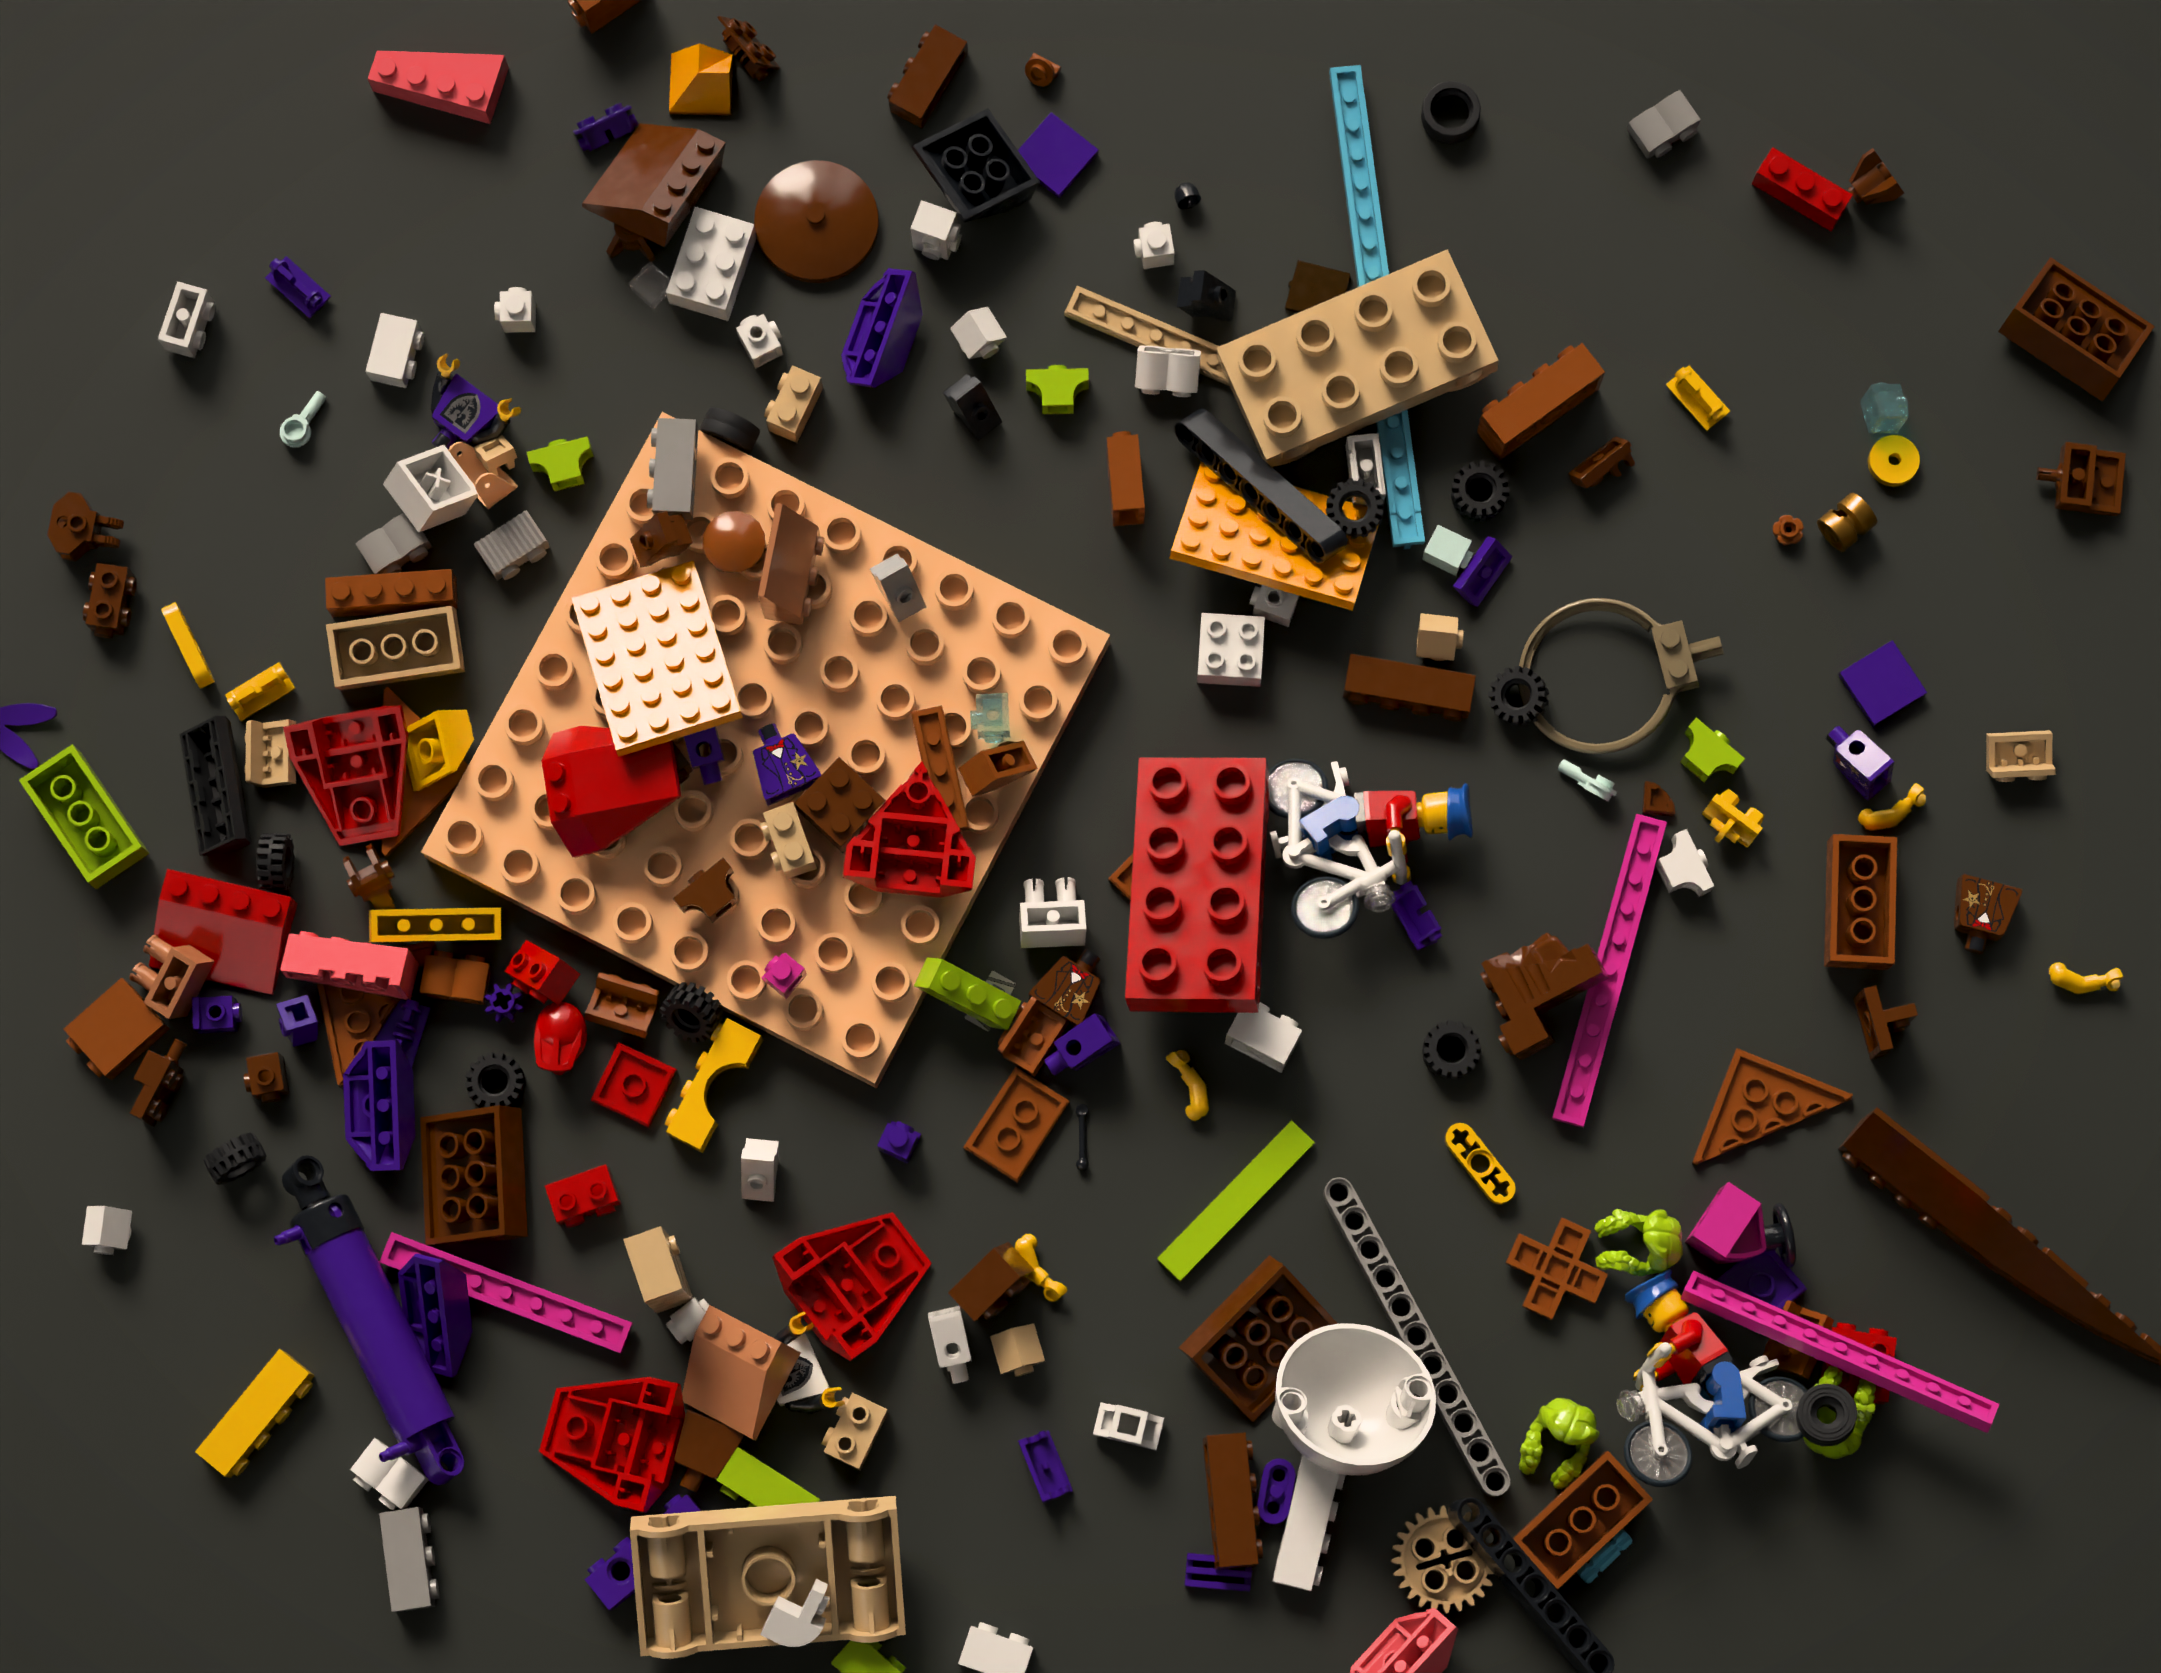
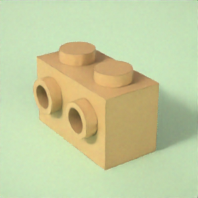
M792 365L788 374L783 373L777 390L780 391L776 401L771 400L769 402L764 417L767 418L766 422L770 432L797 443L823 390L821 377Z
M791 802L763 812L766 822L760 823L766 842L772 840L776 852L770 854L776 871L783 870L786 879L817 869L794 803Z
M852 1393L849 1399L846 1397L842 1399V1401H845V1404L838 1407L836 1412L840 1419L835 1428L831 1426L828 1428L821 1444L826 1446L825 1454L861 1471L889 1411Z

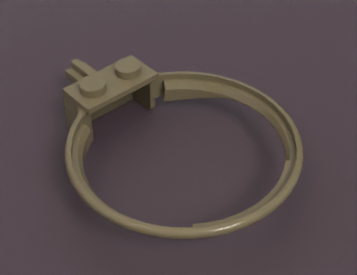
M1592 598L1567 604L1548 615L1535 628L1524 646L1519 666L1531 669L1532 659L1538 645L1544 636L1564 619L1582 612L1608 611L1634 621L1648 633L1652 630L1667 689H1670V694H1663L1656 712L1642 728L1632 735L1614 742L1593 744L1576 741L1555 730L1541 714L1537 716L1538 720L1533 723L1549 739L1573 751L1588 754H1606L1629 748L1647 738L1663 723L1679 692L1699 688L1693 662L1723 655L1724 652L1719 636L1688 644L1682 620L1661 625L1639 608L1619 600ZM1519 684L1520 696L1525 706L1530 700V690L1526 685Z

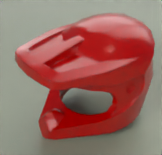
M561 1002L558 1006L552 1003L541 1011L536 1021L534 1033L536 1064L538 1068L553 1072L556 1075H563L566 1071H570L573 1068L575 1061L584 1051L587 1041V1026L584 1017L579 1009L572 1004Z

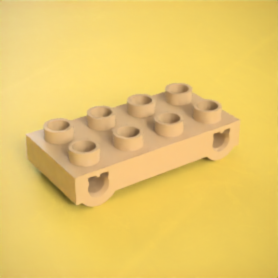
M1448 249L1216 348L1217 359L1262 459L1271 467L1295 461L1320 446L1444 393L1471 386L1489 374L1498 371L1499 362Z
M896 1496L631 1517L630 1538L640 1656L674 1659L701 1651L780 1645L760 1635L778 1596L803 1607L816 1579L828 1584L825 1596L830 1599L821 1615L826 1618L824 1627L819 1636L810 1643L838 1640L873 1643L885 1641L895 1636L906 1635Z

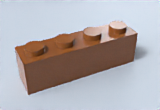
M452 569L325 578L326 609L332 617L413 612L453 606L455 609H458L457 578Z

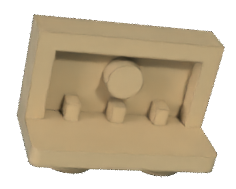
M287 719L266 723L254 720L246 722V764L244 767L246 783L264 788L296 784V768L290 759L283 727L296 724V721Z
M2047 730L1986 734V771L1999 782L2015 781V777H2027L2029 780H2045L2047 775H2056V768L2052 764L2053 733Z

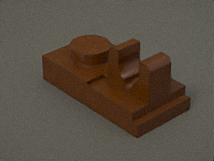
M1615 436L1568 473L1570 479L1574 484L1587 489L1599 484L1604 478L1603 475L1607 472L1613 476L1620 477L1622 475L1618 469L1620 460H1623L1627 466L1632 467L1635 465V461L1630 454L1632 452L1630 449L1632 445L1628 440Z

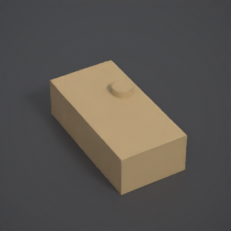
M453 606L326 624L334 685L340 691L465 672L457 611Z
M659 1226L623 1239L644 1302L656 1313H660L693 1299L678 1255L680 1250L674 1235L669 1236Z

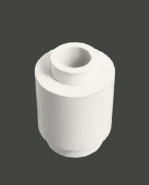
M694 1297L670 1316L671 1320L666 1323V1326L680 1344L687 1340L691 1342L694 1339V1334L709 1307L704 1298L698 1301Z

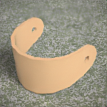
M456 442L448 449L474 484L475 490L479 494L477 498L487 509H490L518 487L516 482L500 467H497L498 476L488 473L477 458L474 447L465 442Z

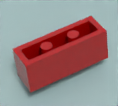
M1772 147L1759 167L1752 182V185L1829 231L1833 230L1853 196L1850 192Z

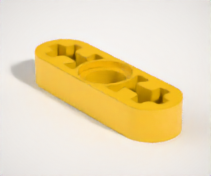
M174 602L162 608L161 610L199 688L202 689L214 683L213 675L178 604Z
M1464 1123L1452 1125L1445 1135L1447 1148L1491 1202L1495 1204L1509 1202L1515 1194V1183L1470 1126ZM1454 1131H1457L1459 1134L1467 1133L1468 1136L1465 1142L1470 1148L1474 1143L1479 1147L1471 1151L1466 1159L1461 1155L1466 1152L1464 1146L1461 1143L1457 1145L1452 1143L1455 1137ZM1476 1155L1485 1156L1489 1161L1488 1170L1483 1173L1474 1171L1471 1167V1159ZM1496 1169L1499 1174H1496L1494 1179L1499 1184L1505 1182L1508 1185L1505 1190L1507 1196L1503 1197L1501 1194L1495 1196L1492 1192L1495 1189L1492 1181L1489 1179L1484 1184L1481 1179L1488 1177Z

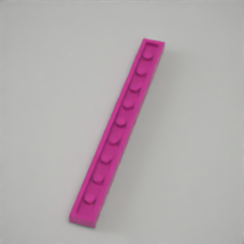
M1640 814L1635 816L1597 954L1609 979L1587 990L1552 1120L1584 1128L1665 832L1666 821Z
M1696 1271L1692 1272L1682 1293L1681 1299L1696 1307L1705 1309L1726 1320L1778 1341L1785 1346L1794 1348L1817 1360L1826 1362L1849 1374L1858 1376L1879 1387L1954 1418L1970 1427L1988 1433L1999 1407L1998 1403Z

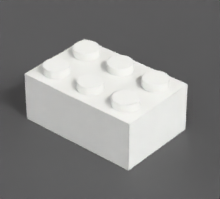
M695 207L666 290L669 304L729 321L757 238L755 225Z

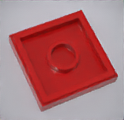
M618 1042L591 1101L650 1128L677 1069Z

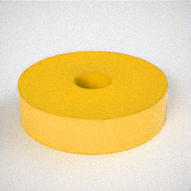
M1889 435L1879 439L1872 447L1868 456V468L1871 475L1879 483L1891 487L1901 486L1909 482L1916 474L1920 464V456L1916 446L1909 439L1900 435ZM1889 457H1896L1899 460V464L1892 465L1889 462Z

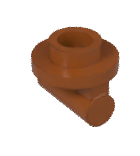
M1036 53L1032 54L1030 60L1025 65L1027 78L1037 86L1049 85L1061 71V66Z

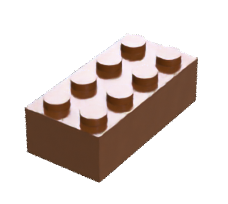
M1583 343L1575 348L1572 345L1568 346L1558 354L1557 358L1559 360L1550 366L1547 363L1543 364L1532 373L1534 378L1525 384L1522 381L1518 382L1507 391L1508 396L1500 402L1495 399L1482 409L1483 414L1479 419L1477 433L1499 461L1599 390L1605 371Z
M1833 834L1828 839L1824 967L1889 970L1895 964L1897 837Z
M1606 1451L1520 1530L1513 1539L1557 1590L1653 1499L1609 1451Z

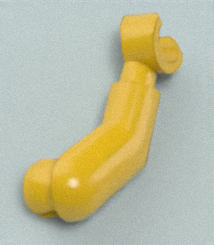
M1915 783L1903 801L1899 800L1891 809L1873 812L1871 809H1864L1860 812L1858 821L1869 831L1895 827L1912 811L1910 808L1913 805L1921 807L1926 803V796L1923 794L1924 788Z
M2060 962L2052 964L2049 968L2052 983L2075 994L2100 990V987L2106 986L2110 991H2117L2121 986L2119 980L2123 978L2119 968L2112 969L2105 975L2097 976V974L2084 977L2068 970Z
M1178 1050L1177 1052H1171L1166 1056V1060L1180 1071L1182 1080L1189 1087L1191 1104L1186 1107L1185 1113L1189 1119L1197 1121L1202 1116H1206L1209 1111L1206 1084L1193 1067L1190 1068L1187 1064L1190 1061V1057L1186 1051Z
M1025 1234L1016 1241L1015 1249L1034 1269L1028 1278L1037 1286L1045 1288L1044 1296L1048 1301H1057L1068 1289L1062 1283L1049 1278V1274L1039 1266L1035 1254L1038 1241L1032 1234Z

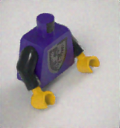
M448 354L439 357L437 360L439 372L433 386L430 410L434 423L442 430L433 439L432 444L435 447L445 445L449 449L450 446L458 441L465 442L474 447L500 437L510 424V418L518 416L521 413V408L514 407L510 412L508 406L512 402V398L501 400L499 404L457 373L454 376L451 374V372L459 368V359L453 360L451 367L446 364Z

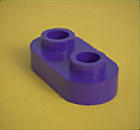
M1273 1459L1266 1464L1263 1470L1257 1506L1259 1517L1268 1524L1283 1522L1290 1511L1296 1473L1293 1465L1285 1459ZM1277 1469L1285 1473V1479L1281 1482L1273 1479V1472ZM1276 1502L1279 1505V1512L1270 1514L1267 1510L1268 1503Z

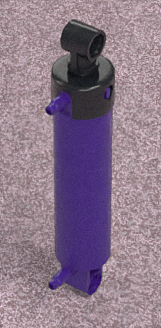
M301 1156L285 1170L282 1175V1184L289 1194L296 1197L302 1212L291 1220V1229L283 1231L274 1237V1243L279 1246L298 1240L392 1429L398 1444L380 1452L379 1459L382 1462H386L403 1455L415 1453L428 1480L436 1485L446 1484L463 1470L465 1462L448 1426V1423L455 1418V1415L364 1231L365 1227L350 1197L346 1194L331 1197L322 1180L324 1169L320 1161L313 1156ZM299 1172L303 1173L307 1180L301 1178ZM440 1461L444 1462L448 1466L449 1471L443 1469Z

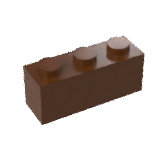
M936 24L930 33L926 31L918 44L919 52L915 58L910 57L903 69V74L905 75L899 84L897 82L893 84L887 96L890 112L921 129L968 54L967 41Z

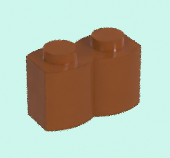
M434 951V955L425 956L419 993L429 998L485 1005L486 998L484 996L487 995L491 966L484 963L485 958L466 955L465 960L453 959V953Z

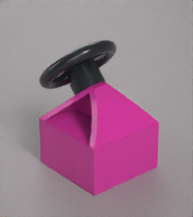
M1727 1182L1719 1189L1685 1241V1243L1717 1264L1744 1261L1764 1253V1251H1774L1776 1248H1778L1781 1259L1787 1267H1793L1796 1263L1795 1238L1785 1206L1781 1203L1775 1204L1772 1212L1773 1224L1764 1226L1761 1203L1730 1182Z

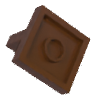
M1876 985L1862 989L1853 998L1870 1060L1883 1057L1893 1049L1890 1035L1905 1031V1027L1910 1026V1022L1918 1016L1915 1003L1883 1010Z

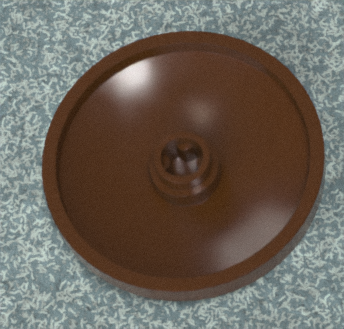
M813 160L792 165L779 172L769 181L758 199L754 224L759 246L765 257L776 269L796 280L822 283L837 280L850 274L867 259L877 239L879 217L876 201L871 190L856 173L837 163Z

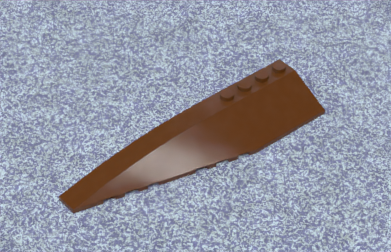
M1878 1107L1860 1120L1838 1148L1843 1153L1841 1158L1855 1169L1858 1166L1869 1174L1867 1176L1868 1180L1878 1188L1883 1189L1885 1186L1895 1194L1893 1199L1905 1209L1911 1207L1919 1213V1220L1932 1230L1938 1228L2008 1282L2075 1324L2139 1357L2161 1366V1346L2145 1333H2141L2139 1336L2135 1332L2137 1327L2126 1315L2110 1311L2111 1302L2102 1294L2098 1293L2097 1295L2086 1290L2085 1288L2089 1283L2049 1248L2043 1247L2042 1250L2037 1247L2039 1241L2036 1236L2028 1229L2020 1226L2015 1228L2011 1224L2013 1222L2011 1219L2012 1215L2002 1207L1990 1206L1987 1203L1990 1198L1989 1195Z

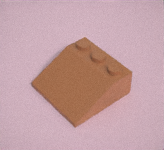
M776 503L758 599L765 619L802 625L804 616L809 617L811 613L812 598H809L808 594L810 586H816L818 567H814L816 555H822L825 538L820 536L819 527L779 503Z
M709 1305L694 1334L682 1392L683 1402L756 1441L801 1352Z

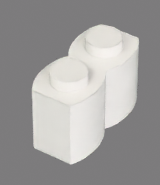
M1139 346L1135 387L1141 388V392L1145 394L1155 395L1160 394V390L1173 391L1172 395L1177 397H1190L1191 393H1197L1201 351L1158 346Z
M374 1438L350 1469L356 1474L353 1480L367 1491L372 1487L382 1494L378 1500L391 1510L395 1511L397 1507L407 1509L427 1483L428 1478L402 1457L382 1462L379 1459V1454L389 1447Z

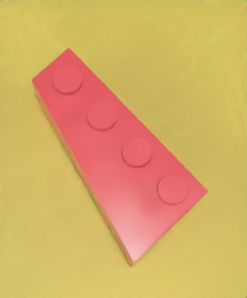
M300 931L299 935L289 933L280 971L286 978L411 1000L419 963L408 948L353 942L339 937H331V939L321 938L317 934Z

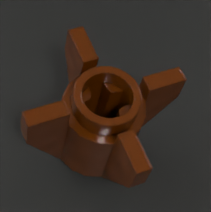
M1873 148L1862 155L1849 179L1852 186L1847 188L1853 194V198L1857 203L1864 201L1868 205L1894 201L1904 194V191Z
M614 223L616 234L606 250L607 255L611 259L625 248L632 251L640 249L650 263L655 260L654 254L646 243L647 238Z

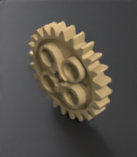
M1444 1505L1440 1506L1439 1515H1435L1431 1507L1427 1508L1426 1519L1419 1513H1416V1525L1408 1521L1404 1523L1409 1531L1408 1534L1397 1533V1537L1403 1541L1402 1545L1392 1546L1393 1550L1400 1553V1557L1391 1559V1563L1400 1564V1569L1395 1571L1393 1576H1403L1404 1581L1398 1586L1399 1589L1409 1586L1411 1590L1407 1596L1408 1600L1417 1595L1420 1597L1418 1607H1422L1428 1601L1430 1602V1609H1437L1438 1605H1442L1444 1614L1449 1613L1450 1604H1454L1458 1612L1462 1611V1601H1465L1469 1606L1475 1605L1472 1595L1475 1594L1483 1598L1485 1594L1480 1587L1482 1585L1491 1587L1493 1584L1486 1576L1487 1574L1494 1573L1465 1539L1460 1548H1453L1448 1544L1447 1534L1450 1530H1456V1528L1451 1524ZM1467 1512L1463 1516V1519L1467 1522L1470 1520L1471 1512ZM1489 1530L1483 1533V1541L1488 1547L1493 1544L1486 1543L1485 1538L1491 1533ZM1426 1539L1431 1543L1433 1550L1429 1557L1424 1558L1417 1554L1415 1546L1418 1540ZM1467 1549L1472 1550V1555L1450 1561L1448 1569H1445L1443 1564L1422 1570L1416 1568L1419 1563L1439 1558L1441 1556L1440 1551L1442 1550L1445 1555H1451ZM1460 1562H1468L1473 1567L1471 1579L1463 1580L1458 1577L1456 1569ZM1429 1571H1436L1441 1575L1442 1584L1438 1589L1433 1590L1426 1585L1425 1576Z

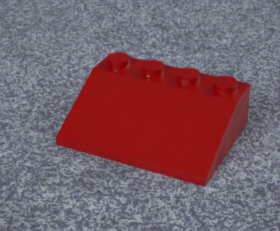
M167 869L158 902L154 935H157L172 947L190 945L214 960L215 962L206 980L274 995L298 903L289 896ZM150 955L149 967L161 969L163 963Z

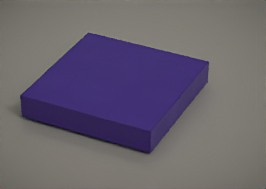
M1052 112L1018 149L1040 181L1039 183L1058 198L1063 195L1099 153V149Z
M1893 640L1838 674L1872 727L1927 694L1924 686Z
M1775 1250L1764 1251V1253L1737 1262L1716 1280L1783 1309L1787 1300L1794 1301L1807 1290L1793 1271L1783 1263Z

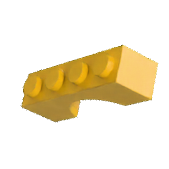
M728 1018L724 1024L719 1023L712 1033L710 1039L714 1042L708 1053L704 1051L699 1057L695 1066L699 1070L693 1081L688 1080L680 1094V1097L684 1099L678 1110L673 1108L665 1121V1125L668 1126L666 1133L670 1137L701 1153L704 1152L718 1126L707 1107V1093L711 1083L719 1074L726 1070L749 1068L763 1042L761 1035Z

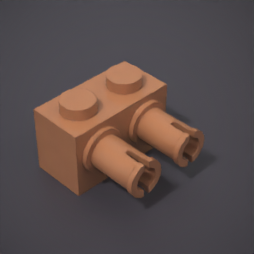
M152 935L146 941L151 947L144 945L143 951L163 963L159 973L157 974L140 962L132 969L137 974L130 973L129 979L149 991L143 1003L168 1019L186 1017L192 1008V997L198 996L215 961L190 945L172 947L157 935Z

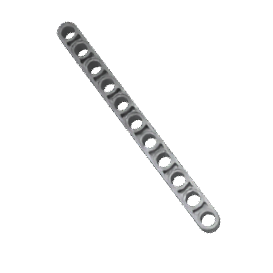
M1341 1177L1331 1179L1323 1193L1324 1201L1398 1339L1410 1347L1422 1362L1428 1357H1434L1439 1361V1372L1437 1374H1430L1436 1394V1409L1479 1489L1488 1497L1501 1496L1510 1486V1477L1352 1184L1347 1179ZM1339 1185L1346 1189L1347 1198L1344 1201H1335L1330 1197L1329 1191L1333 1186ZM1350 1214H1357L1362 1219V1227L1358 1230L1349 1229L1345 1224V1217ZM1367 1242L1375 1244L1378 1249V1255L1373 1259L1365 1258L1360 1251L1362 1244ZM1381 1271L1391 1273L1394 1279L1393 1285L1387 1288L1379 1286L1376 1281L1377 1273ZM1395 1300H1403L1408 1304L1409 1313L1406 1316L1401 1317L1393 1313L1391 1307ZM1413 1328L1420 1329L1425 1336L1423 1344H1411L1407 1338L1408 1331ZM1450 1386L1454 1389L1456 1399L1453 1403H1444L1440 1400L1438 1393L1441 1387ZM1465 1415L1471 1420L1472 1424L1469 1432L1463 1433L1455 1428L1454 1420L1456 1416ZM1481 1444L1486 1448L1487 1457L1484 1461L1477 1462L1473 1460L1470 1455L1472 1445ZM1497 1473L1501 1476L1503 1486L1499 1491H1492L1487 1487L1486 1477L1488 1474Z

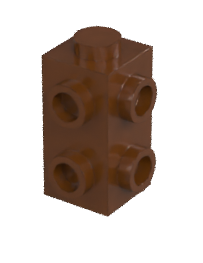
M97 563L95 572H91L88 587L91 591L90 601L84 605L83 620L86 621L85 624L91 631H94L95 636L113 638V634L123 635L124 628L130 624L131 608H128L130 596H134L136 593L137 579L134 578V574L128 567Z

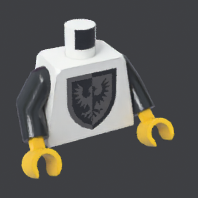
M805 1312L793 1316L789 1324L774 1337V1339L801 1352L777 1401L780 1406H785L789 1411L814 1414L828 1408L843 1406L845 1401H835V1392L842 1390L841 1387H829L807 1335H801L814 1327L813 1323L805 1327L802 1325L801 1317L806 1315Z

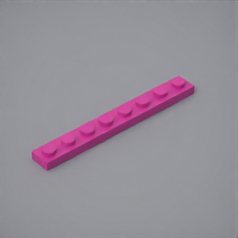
M391 1232L379 1261L381 1264L401 1270L415 1254L444 1260L466 1274L469 1297L622 1354L633 1326L632 1322Z

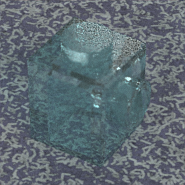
M1884 382L1871 384L1860 401L1869 433H1898L1909 417L1908 401L1903 396L1900 384H1887Z
M1008 693L976 694V710H970L971 730L977 729L978 739H984L986 743L1003 742L1004 738L1010 737Z

